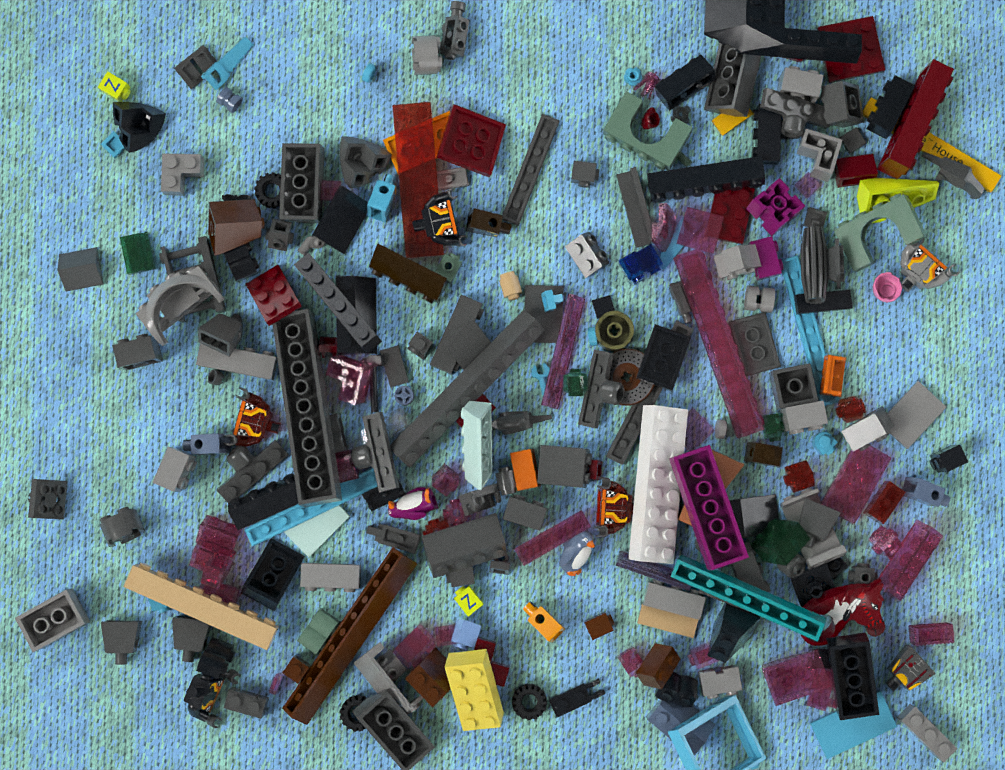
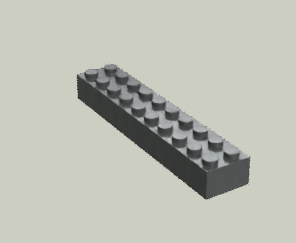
M309 309L294 311L272 325L298 504L306 508L342 501L321 354L319 352L315 314Z

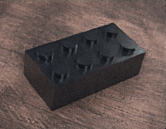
M866 632L826 638L835 705L839 719L847 720L880 715L870 641Z

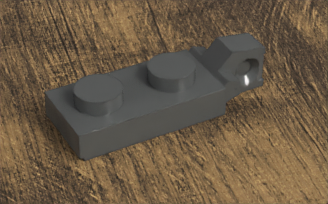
M379 524L378 528L368 526L366 531L367 534L374 535V541L414 554H416L421 537L419 534L385 524Z

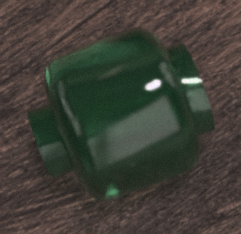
M569 369V373L563 375L564 392L568 393L570 397L583 396V393L588 391L587 374L581 373V369Z

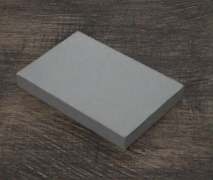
M917 381L887 413L894 424V427L890 430L891 435L903 447L908 449L944 411L946 406Z

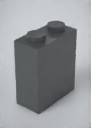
M541 445L537 483L586 488L587 484L590 483V473H588V465H591L592 460L590 450Z

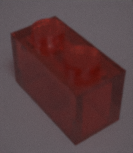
M884 481L863 513L878 524H884L906 492L892 482Z

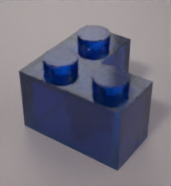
M652 244L618 260V265L628 283L631 284L633 282L634 285L643 281L644 276L648 273L652 276L661 271L660 267L663 265Z

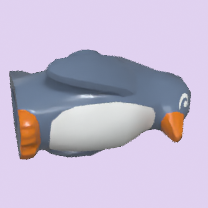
M589 531L581 532L575 537L567 539L563 544L564 551L560 558L559 566L569 576L579 575L582 571L581 567L592 554V548L595 545L592 533Z

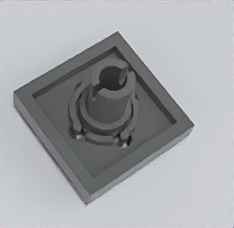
M32 479L31 492L28 495L30 497L28 498V518L64 519L68 481Z

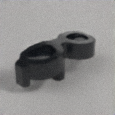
M222 195L223 201L251 199L250 195Z

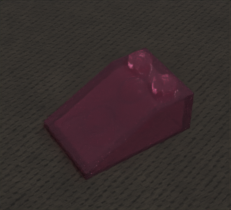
M818 649L781 658L762 665L763 674L776 706L832 687Z

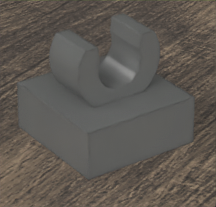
M808 207L803 226L808 227L809 224H815L823 229L827 212Z
M508 554L503 561H499L497 558L493 559L494 561L491 560L489 573L509 575L510 563H507Z

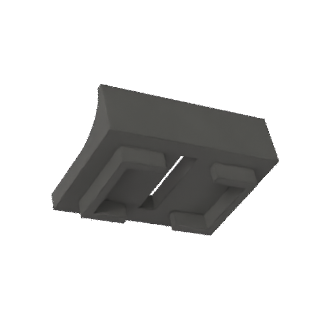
M204 45L174 68L190 89L203 80L202 75L190 60L193 58L203 72H206L217 62Z

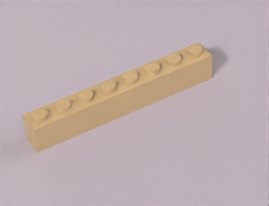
M140 562V564L132 566L123 587L265 650L270 648L279 626L275 625L276 622L266 617L261 619L257 617L258 614L254 611H243L239 609L240 606L236 603L229 602L228 604L221 601L222 598L218 595L211 594L209 596L204 593L205 590L197 586L191 588L186 585L187 582L178 578L173 580L168 577L169 574L158 570L155 572L150 570L151 566Z

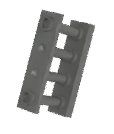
M206 236L199 237V243L196 246L170 253L165 246L161 247L162 253H159L161 263L165 264L167 276L173 272L186 275V271L191 268L187 267L173 271L171 260L197 253L199 255L202 254L203 262L195 265V268L197 266L201 267L207 273L210 280L217 285L219 292L222 294L209 239ZM212 295L210 301L199 304L188 314L211 308L216 310L217 313L226 312L224 300L219 303ZM185 317L178 320L181 323L186 322Z

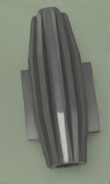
M809 224L807 228H804L801 244V281L806 302L821 304L826 299L828 279L837 282V289H841V282H844L843 245H839V238L835 239V246L827 249L822 227Z

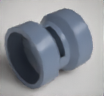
M225 87L216 99L219 105H224L231 113H234L243 101L241 96L233 94L232 90L228 87Z

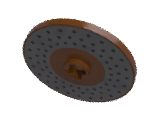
M621 349L613 352L609 379L622 383L625 389L624 398L618 405L631 406L642 402L650 395L655 386L635 379L644 353L635 349ZM625 373L632 375L628 382L622 379L625 377Z

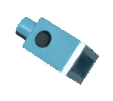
M386 174L383 181H377L367 204L368 217L386 223L396 196V186L394 185L396 177Z

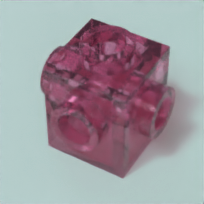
M460 499L449 500L450 504L446 505V509H443L444 521L448 520V523H453V526L468 521V517L471 515L465 516ZM455 509L460 510L458 517L453 515Z
M882 525L868 539L873 545L871 549L879 556L883 554L890 560L904 547L897 538L898 534L891 528L887 530Z

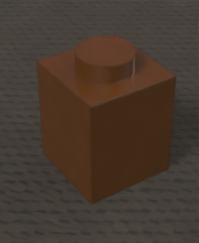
M605 612L584 621L592 640L614 631L612 626L615 623L611 615H606Z
M295 655L282 673L299 684L311 665Z

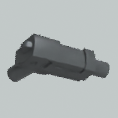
M693 277L685 284L681 280L676 284L671 283L669 285V291L673 300H675L679 316L683 317L685 324L692 321L689 313L694 311V307L690 297L693 296L691 288L699 283L696 277Z

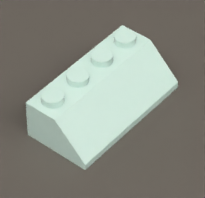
M468 401L461 410V418L464 419V425L461 430V435L464 437L462 454H464L462 471L465 472V480L478 490H482L492 475V404Z

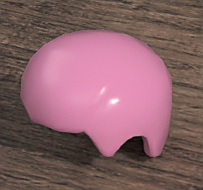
M885 272L875 278L872 289L877 299L888 303L895 301L901 295L902 285L898 277L894 276L891 272Z

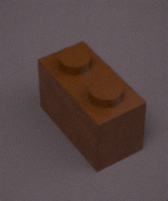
M655 643L636 671V675L644 686L662 689L681 659L672 646Z

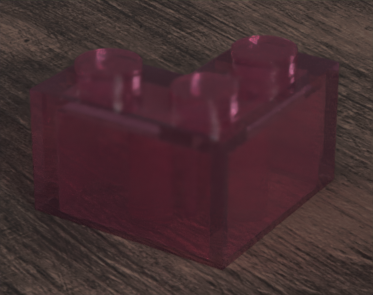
M336 355L329 359L326 376L342 381L339 400L358 405L366 401L374 366L343 355Z
M200 538L194 547L189 566L203 571L200 583L219 590L232 569L237 551Z

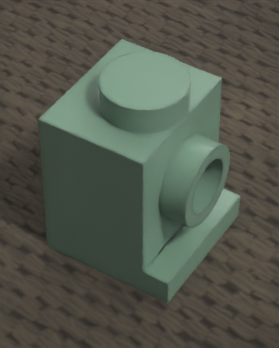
M453 253L449 255L444 254L434 272L446 277L448 283L452 284L462 265V262L459 261L460 257ZM447 263L452 264V268L449 270L445 268Z

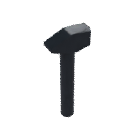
M370 355L360 362L369 366L371 413L379 412L377 366H384L385 360L384 355Z

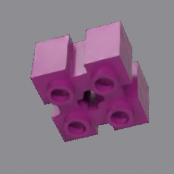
M780 178L771 184L766 191L761 192L746 208L756 220L760 217L764 221L762 226L771 236L782 229L786 223L788 224L805 207L796 195L791 197L787 193L790 189Z

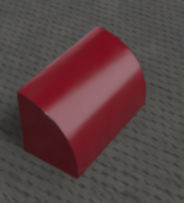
M873 154L837 158L835 164L837 188L859 185L860 180L877 178L878 171Z

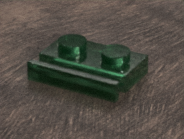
M147 231L120 237L128 275L156 270Z

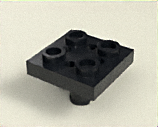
M827 563L810 570L806 569L802 575L790 578L801 607L812 598H820L824 591L835 588Z

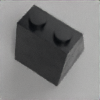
M724 603L714 622L707 656L726 663L751 638L762 617Z

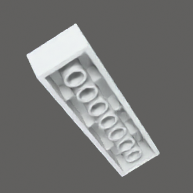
M643 405L629 560L674 564L680 489L669 458L684 453L688 417L687 409Z

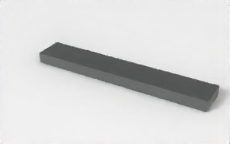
M544 114L541 115L504 209L502 220L519 226L560 120Z

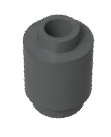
M510 467L499 468V473H495L501 495L517 493L514 471L510 470Z

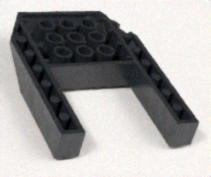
M705 0L704 35L718 40L723 45L728 44L736 48L735 51L740 54L857 64L862 52V34L784 28L785 0Z

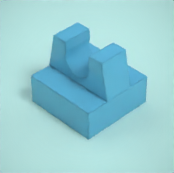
M552 290L544 291L541 294L545 313L555 310L556 304H561L564 301L562 294L553 295Z

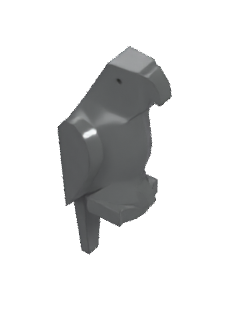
M926 152L922 154V157L939 166L940 171L936 176V181H948L953 186L966 191L971 195L970 198L979 199L985 188L974 177L971 167L947 157L942 159Z
M528 411L503 412L499 414L495 421H492V430H499L503 435L513 434L533 428L534 423L550 420L552 415L531 416V412Z

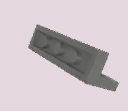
M633 167L628 172L617 174L616 177L636 248L654 244L656 238L636 167Z

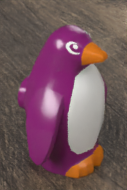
M424 487L410 490L397 502H388V514L392 518L418 520L424 518L426 513L439 509L433 491L430 488L426 489Z

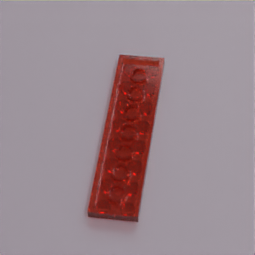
M431 102L392 105L406 258L444 255L443 245L435 243L431 238H428L426 230L414 232L412 224L414 220L423 219L421 210L424 209V204L433 195L439 194Z

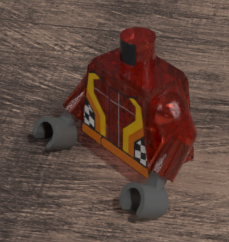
M239 387L244 393L242 396L235 395L238 399L242 400L233 435H224L230 437V442L223 444L226 446L248 447L260 443L262 439H266L268 432L279 434L281 423L272 421L273 413L270 412V406L262 397Z
M599 477V479H602V485H597L598 488H601L598 489L596 525L599 526H595V529H599V534L595 536L606 537L623 529L626 523H630L634 503H632V495H628L627 490L617 482L611 481L606 477Z

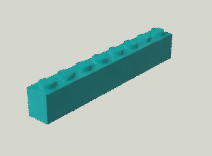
M682 554L677 559L671 574L672 578L817 642L827 620L826 617L716 569L707 570L705 564Z

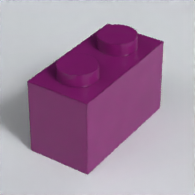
M772 236L750 241L748 245H756L761 267L755 268L757 281L779 276L782 273L781 270H783V263L777 256L779 251L777 241H773Z

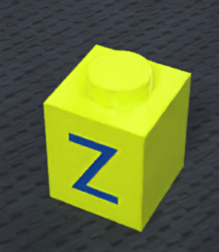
M108 71L98 86L103 93L118 102H122L123 99L126 100L131 92L129 90L131 87L127 82Z
M463 585L455 591L456 596L454 600L468 617L484 604L470 586L465 587Z

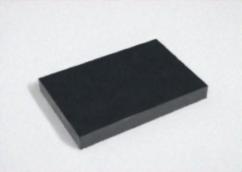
M340 185L312 235L340 253L345 254L368 213V202Z
M655 324L635 379L672 392L691 337Z

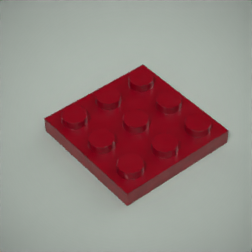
M873 16L817 27V31L862 34V52L857 64L824 61L828 83L885 71Z
M453 104L436 158L490 177L506 124Z

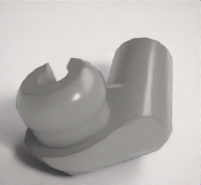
M309 236L297 251L305 256L311 248H322L325 243L314 236Z

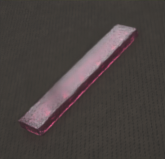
M568 293L541 403L543 406L557 410L585 302L584 298Z

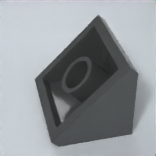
M97 247L59 254L57 271L66 292L104 285Z

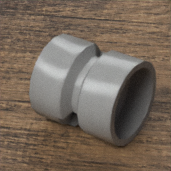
M748 285L745 292L744 310L756 311L760 309L761 312L772 313L775 302V288L764 287L760 290L758 286ZM757 295H760L759 303H756Z

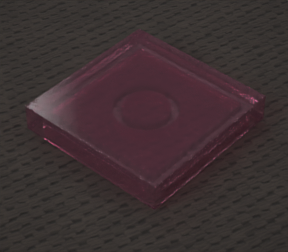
M687 207L676 244L714 254L724 217Z

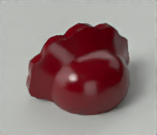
M654 107L649 108L644 113V117L641 120V126L644 130L656 128L660 123L659 115Z

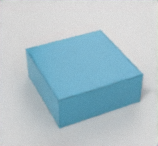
M114 131L101 143L114 158L125 149L119 139V135Z

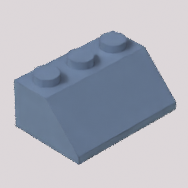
M659 700L647 714L646 718L670 738L669 730L700 711L694 706L682 707L674 702ZM710 720L684 735L694 756L705 744L715 726Z

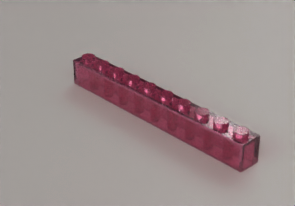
M700 248L679 254L673 259L736 437L741 438L764 430V421L757 410V401L751 393L750 381L745 376L744 364L739 359L738 347L733 342L731 327L725 319V310L718 300L719 294L712 283V274L706 266L705 254L701 252Z

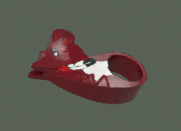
M881 578L869 584H850L824 591L820 598L809 600L803 608L819 615H830L831 623L827 629L822 631L818 642L801 635L804 641L814 646L826 645V638L836 637L850 620L864 625L867 633L871 636L881 635L885 630V623L880 614V608L884 601L880 593L884 586Z

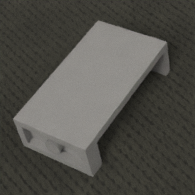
M808 488L796 497L794 495L788 496L781 503L782 511L788 524L795 531V534L793 533L794 538L809 570L845 556L847 553L845 546H841L833 527L823 542L815 540L812 548L801 545L804 535L798 534L796 530H798L803 503L807 498L822 505L818 496V488L814 490Z
M379 642L357 659L354 664L377 694L387 691L408 715L421 706L419 702L423 697L420 695L408 702L374 659L384 649V646Z

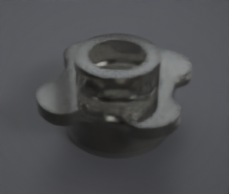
M678 105L672 109L671 122H674L676 118L686 124L689 122L688 114L691 111L689 106L681 107Z

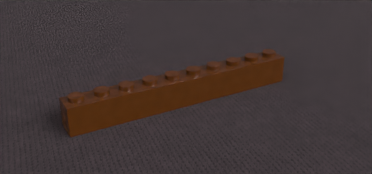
M392 547L282 709L292 719L308 725L417 566V563L409 556Z

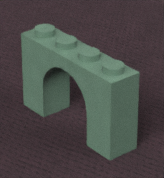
M626 91L603 129L605 139L611 143L617 142L621 144V147L628 152L634 151L644 161L650 160L654 162V165L660 170H670L690 137L693 127L676 118L665 137L659 142L645 144L638 141L631 132V125L643 106V100Z
M896 194L890 198V202L886 204L881 202L873 206L872 211L868 213L866 211L861 212L855 216L856 219L850 222L846 220L838 224L839 228L834 231L837 238H839L840 244L843 245L844 253L853 271L858 272L875 263L866 245L865 234L870 224L878 219L888 218L893 221L905 244L908 246L927 238L907 195Z

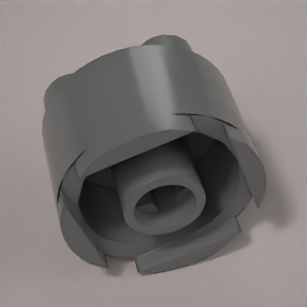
M124 507L117 511L118 514L114 516L107 515L100 519V527L109 547L116 546L115 542L119 541L121 544L127 543L141 536L140 532H145L136 509Z

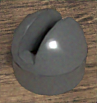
M216 369L211 370L208 375V383L221 385L223 383L222 378H225L224 374Z

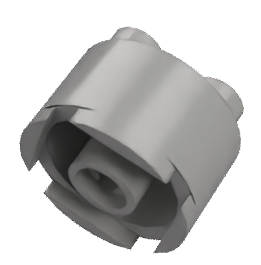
M435 35L412 36V44H414L412 49L414 75L438 74V72H441L442 57L441 55L438 56L440 37Z

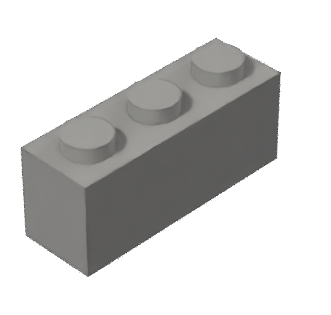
M301 563L300 587H305L306 591H317V587L325 588L324 591L335 592L336 588H344V592H355V589L360 588L361 565Z
M653 579V582L647 583L642 604L700 620L706 597L701 596V593H698L697 590L691 589L690 592L682 591V586L672 584L671 587L664 586V582Z
M909 704L896 717L943 763L957 750L915 706Z

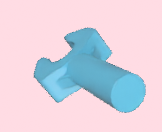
M543 363V374L537 373L535 365L531 374L532 378L539 380L543 400L551 398L546 380L551 371Z

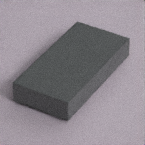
M399 346L380 350L381 355H384V367L390 388L409 383Z

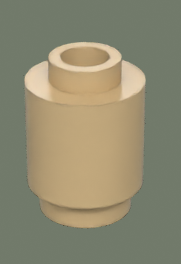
M510 271L501 274L499 282L504 298H508L509 301L520 298L519 295L522 294V289L515 272Z

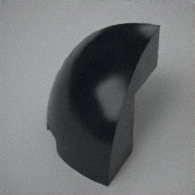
M113 102L114 124L119 126L121 131L119 139L129 153L144 148L155 139L164 124L166 113L145 104Z

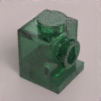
M783 413L761 416L764 439L769 438L770 442L781 441L784 424L783 421H780V417H783Z

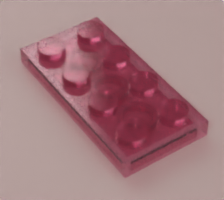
M873 446L863 451L857 449L853 452L850 449L820 504L841 512L839 517L851 524H855L889 464L891 457Z

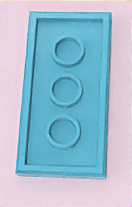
M880 690L877 691L880 715L840 720L837 711H833L810 722L826 759L897 727Z

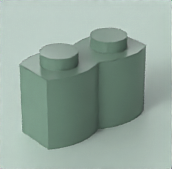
M320 608L297 642L314 654H317L319 651H322L327 643V639L330 635H333L340 621Z

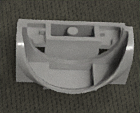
M195 266L191 267L186 271V275H182L179 272L169 274L165 278L166 281L160 285L153 286L149 290L150 293L147 295L149 301L142 304L138 308L139 311L135 313L151 335L162 346L168 343L162 332L211 295L219 303L225 300L219 292L217 285L210 280L199 266L196 268ZM160 311H161V312L163 313V315H164L163 318L160 316Z

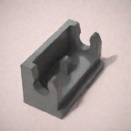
M498 483L483 487L482 490L477 489L460 495L459 499L465 516L494 507L493 495L497 503L501 502Z

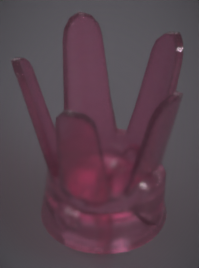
M648 71L644 79L633 90H637L646 82L640 96L644 97L650 92L648 97L650 100L654 86L660 81L656 75L657 72Z

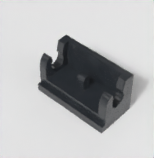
M398 477L399 488L379 492L378 487H375L362 494L371 511L388 504L389 501H394L406 495Z

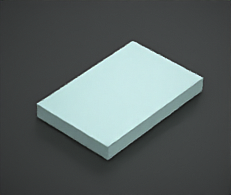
M339 505L284 531V533L310 557L350 515Z

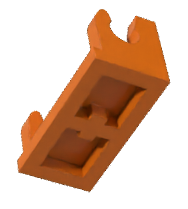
M824 356L819 394L835 397L842 396L846 357Z
M534 449L510 453L517 491L541 487V484L537 483L538 467Z

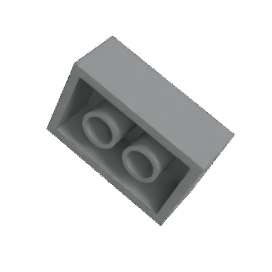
M73 588L66 589L15 617L32 652L39 651L90 623Z

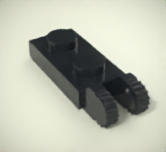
M599 678L586 684L582 683L550 698L549 702L556 717L558 718L604 695V689L598 690L591 695L587 691L588 688L600 683Z

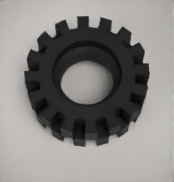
M271 172V174L265 173V176L261 175L259 177L260 180L256 181L257 185L254 186L255 196L267 208L275 209L278 206L280 207V191L276 197L270 198L266 195L265 189L269 184H276L280 189L281 175Z
M525 684L515 690L512 697V706L517 716H520L522 719L535 720L537 717H541L546 710V695L539 686ZM531 694L536 697L537 704L533 709H526L522 705V699L525 695Z
M351 696L343 703L340 709V720L343 721V725L347 726V729H352L354 732L366 729L359 720H354L350 714L352 707L360 705L366 699V696Z

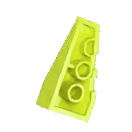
M892 178L860 180L857 192L860 213L864 211L868 213L873 210V206L881 202L886 204L891 201L890 198L899 193L907 195L914 208L936 199L939 182ZM886 218L878 219L873 223L882 222L886 220Z

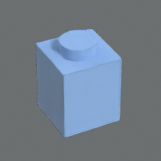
M458 619L451 642L457 643L456 647L463 650L474 648L481 626Z

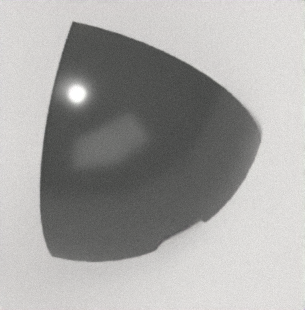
M347 136L341 137L340 166L344 180L349 188L364 186L370 183L369 179L376 173L381 174L391 159V153L379 145L363 139Z

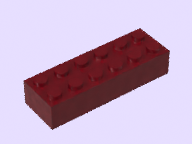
M933 59L920 72L877 170L898 179L902 175H906L909 169H913L917 161L915 156L924 146L922 140L931 130L932 126L929 124L931 120L936 118L939 112L937 106L943 102L946 96L945 88L950 86L954 78L951 76L953 68Z

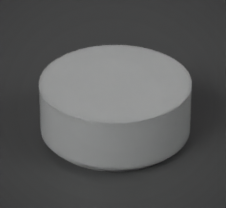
M717 419L715 438L724 439L727 433V422Z

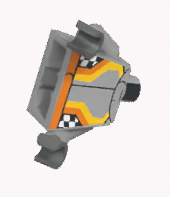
M923 239L911 246L907 245L902 251L900 261L902 269L900 272L906 278L901 282V285L907 292L914 285L919 289L924 287L931 289L941 286L951 279L952 276H957L961 269L958 272H953L952 267L956 265V263H953L947 271L948 267L922 245L925 240Z

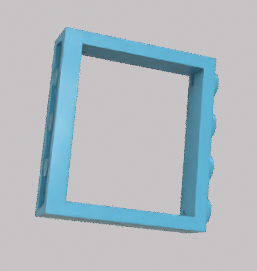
M736 695L723 697L668 731L686 770L701 769L684 735L725 710L749 757L730 770H754L759 767V763L766 759Z

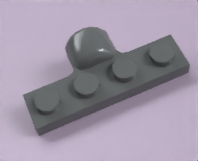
M770 88L763 89L760 108L782 115L781 132L784 136L790 138L803 136L806 123L825 129L830 127L824 119V106Z
M594 349L578 425L598 429L604 403L618 405L622 402L625 394L623 384L609 379L614 353Z
M383 412L363 416L367 443L353 448L351 452L352 462L357 469L373 467L379 492L399 488Z
M276 439L257 455L251 454L244 445L237 446L227 456V462L236 472L217 488V492L227 503H230L232 499L241 496L287 457L288 453Z

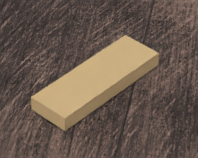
M642 604L637 623L694 638L698 619Z

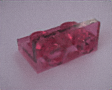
M206 515L200 524L195 543L232 556L242 529L237 530L235 524Z

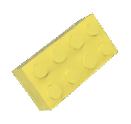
M487 649L448 653L445 671L463 731L501 727L504 711Z

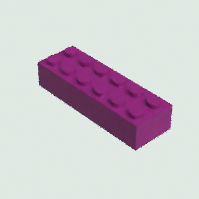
M707 445L669 458L707 570H715L749 558L711 446Z

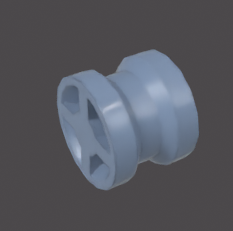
M401 386L395 391L394 397L397 403L407 406L413 402L414 392L407 386Z

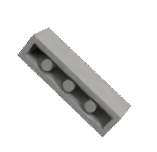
M200 343L196 365L274 381L278 359L274 356L273 352L263 351L262 354L255 353V349L244 347V350L235 348L229 357Z

